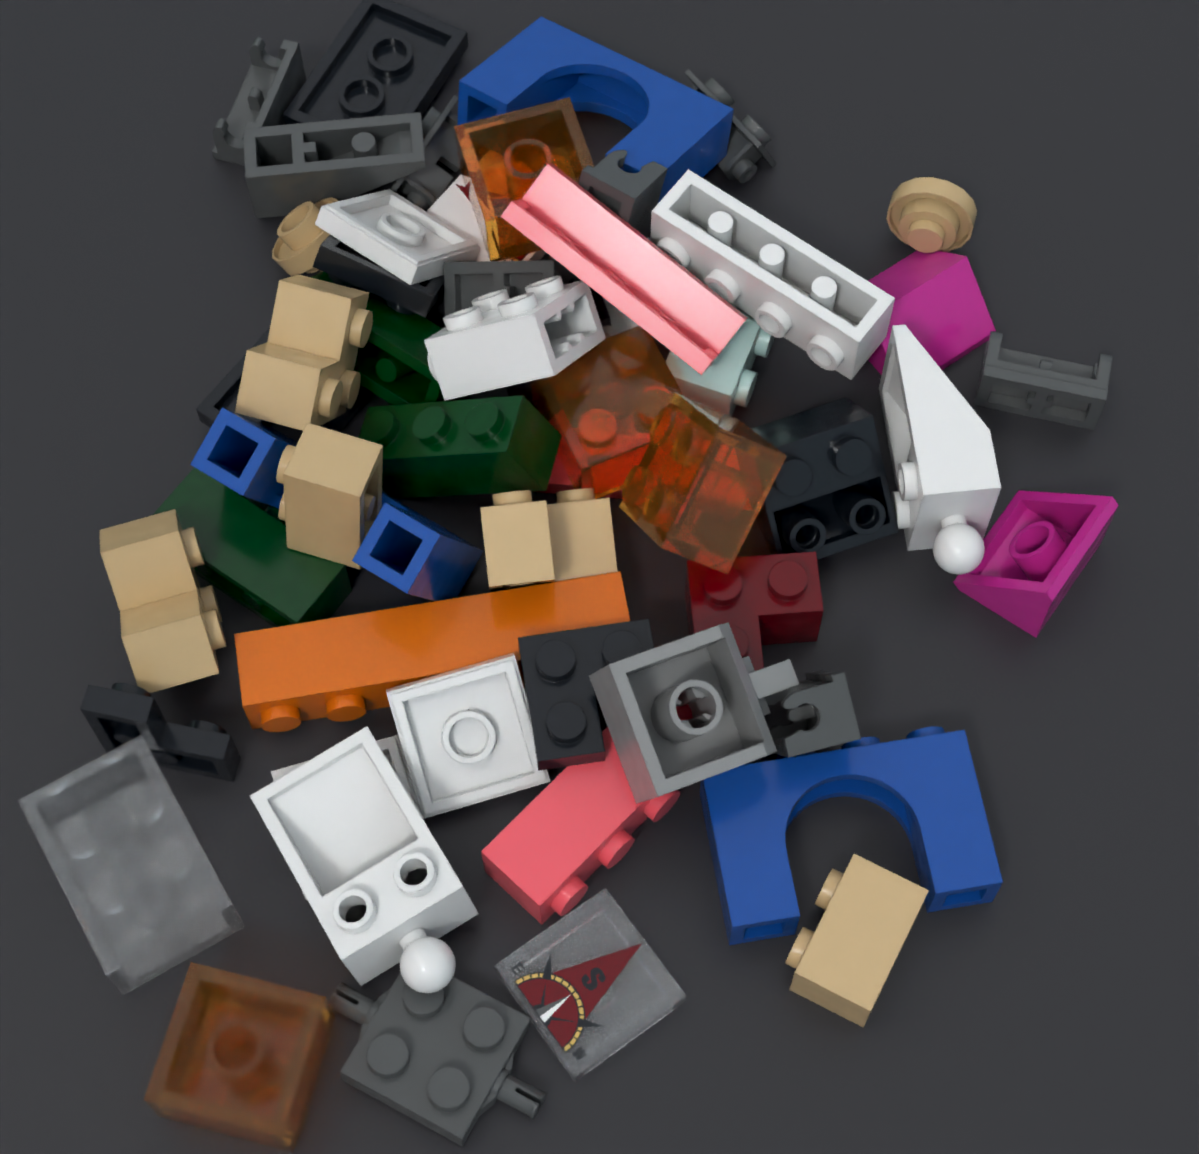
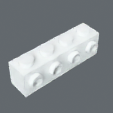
M688 169L651 211V242L731 305L753 317L766 333L777 338L784 337L806 351L810 359L819 367L829 371L836 370L852 380L886 338L895 301L893 296Z

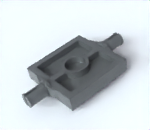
M400 972L392 987L379 996L376 1001L347 986L344 982H341L336 987L337 994L333 992L328 1008L362 1025L359 1041L340 1070L342 1081L462 1147L479 1117L491 1108L497 1100L526 1114L532 1120L537 1116L539 1108L542 1107L546 1099L547 1092L541 1091L512 1075L514 1056L531 1028L530 1017L455 977L452 978L446 987L437 992L421 993L409 987L403 980Z

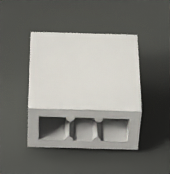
M553 276L527 285L525 287V294L510 298L507 289L497 290L473 299L471 301L473 307L445 316L443 318L445 328L424 340L428 351L429 370L434 379L439 383L444 401L555 376L605 340L606 337L590 287L582 280L564 285L561 276Z

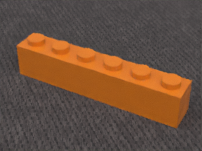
M621 571L236 633L234 638L243 709L252 729L262 728L268 732L289 731L300 726L301 721L325 717L337 722L351 721L364 716L368 710L390 707L386 689L510 653L515 655L524 686L518 637L630 621Z

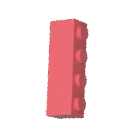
M689 705L676 706L680 720L693 718ZM608 727L602 731L605 761L567 766L481 851L484 871L541 925L554 912L564 916L571 911L588 890V885L584 882L602 864L607 869L616 865L630 850L635 841L631 834L648 817L653 822L660 820L673 807L680 796V791L675 790L636 804Z

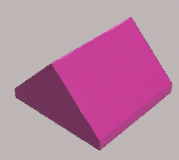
M915 251L868 280L895 298L887 336L868 359L881 376L893 325L906 324L942 370L989 341L991 331L996 332L967 256L942 251L933 253Z
M1018 490L983 539L985 552L979 566L967 574L958 575L953 583L962 593L1037 638L1100 546L1119 505L1113 496Z

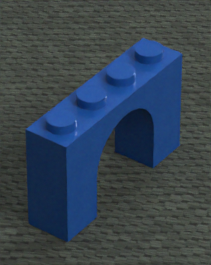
M541 16L459 80L457 128L505 152L541 121L556 114L587 111L613 117L628 125L632 131L605 154V157L613 151L626 150L625 163L620 169L628 173H638L641 171L642 166L652 161L668 168L658 200L659 203L688 169L703 178L725 158L728 150L734 109Z
M222 407L190 465L244 497L279 509L284 493V484L277 483L276 481L278 464L285 447L288 444L296 446L298 442L275 429ZM382 492V508L352 561L407 594L440 601L458 597L483 550Z
M925 727L912 731L906 736V739L880 743V739L877 737H862L859 740L843 744L839 750L820 753L812 751L789 758L778 755L776 760L752 764L749 762L704 779L700 783L699 794L729 945L796 934L800 911L786 849L785 834L791 823L803 810L816 802L828 798L855 797L868 800L888 811L900 823L912 847L920 885L929 890L924 900L927 913L993 902L1003 884L965 729L945 733L942 727Z

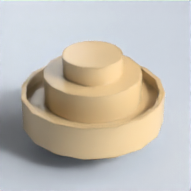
M920 177L903 182L894 190L886 219L890 230L896 237L913 249L923 253L949 252L962 247L971 238L977 209L974 200L963 188L947 180L934 177Z
M331 197L316 203L311 201L304 202L293 209L280 223L277 229L279 237L272 249V258L289 275H300L304 272L309 274L319 271V269L313 267L320 245L330 234L316 226L315 222L321 206L338 202L337 199Z

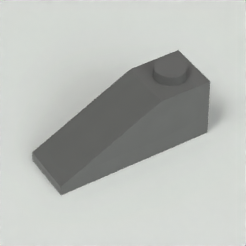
M421 112L243 129L245 179L256 219L287 216L297 206L308 201L316 203L331 197L338 201L350 199L426 168Z

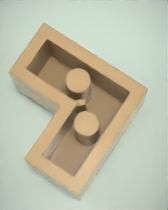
M299 274L279 280L268 341L246 350L235 413L303 431L307 423L321 426L344 414L346 408L351 409L357 399L361 382L360 372L354 371L358 347H365L373 323L372 311L366 310L369 292Z
M594 488L556 492L557 503L547 504L546 500L533 502L531 490L493 494V506L480 507L489 589L498 590L533 586L618 572L610 498L595 499Z
M173 509L99 530L100 553L120 611L121 638L137 686L149 693L219 674L216 650L227 647L221 626V622H223L213 586L209 585L200 588L194 569L196 566L205 564L195 528L190 527L182 530L177 511Z

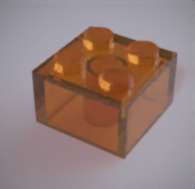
M570 97L454 126L460 171L490 261H501L542 250L504 220L501 215L511 201L523 198L548 163H553L577 183H579L582 170L587 165L595 167Z
M640 326L606 338L555 376L531 381L532 405L562 435L557 455L574 489L594 488L595 499L696 459L698 421L652 336Z
M674 392L668 406L658 412L650 430L651 442L640 464L630 470L624 481L622 501L619 507L662 549L728 574L787 456L740 420Z
M191 962L144 1101L162 1118L294 1152L335 1020L334 1012L327 998Z

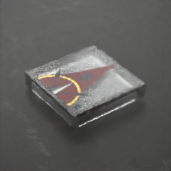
M606 888L494 966L497 975L525 1014L531 1018L535 1028L574 1082L686 1002V994Z

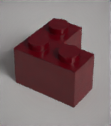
M816 552L687 560L685 602L689 635L729 622L742 658L749 656L755 671L764 668L762 645L817 641L824 610Z

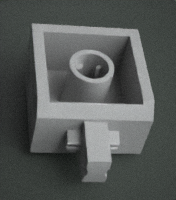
M729 622L608 664L589 675L636 804L657 798L777 752L764 715L771 713L765 697L799 685L790 659L755 671L750 657L742 658ZM689 705L693 718L680 720L676 706Z

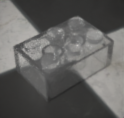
M142 735L18 800L106 976L122 995L245 928Z

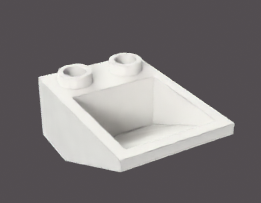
M906 324L893 325L879 390L897 491L891 492L898 529H904L907 551L932 549L934 559L941 569L954 575L967 574L976 569L984 557L985 547L983 539L1001 490L991 432Z
M367 726L250 795L338 956L361 986L399 962L403 980L415 991L434 993L449 984L455 973V956L451 948L439 938L479 913Z

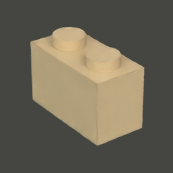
M311 423L306 424L297 445L288 444L285 447L276 474L277 483L284 484V493L280 501L278 518L286 523L287 548L359 570L361 569V566L352 560L382 508L383 445Z
M853 854L844 873L832 868L815 902L816 906L825 910L815 932L802 927L787 957L785 964L796 969L789 990L864 1028L929 890L856 854Z

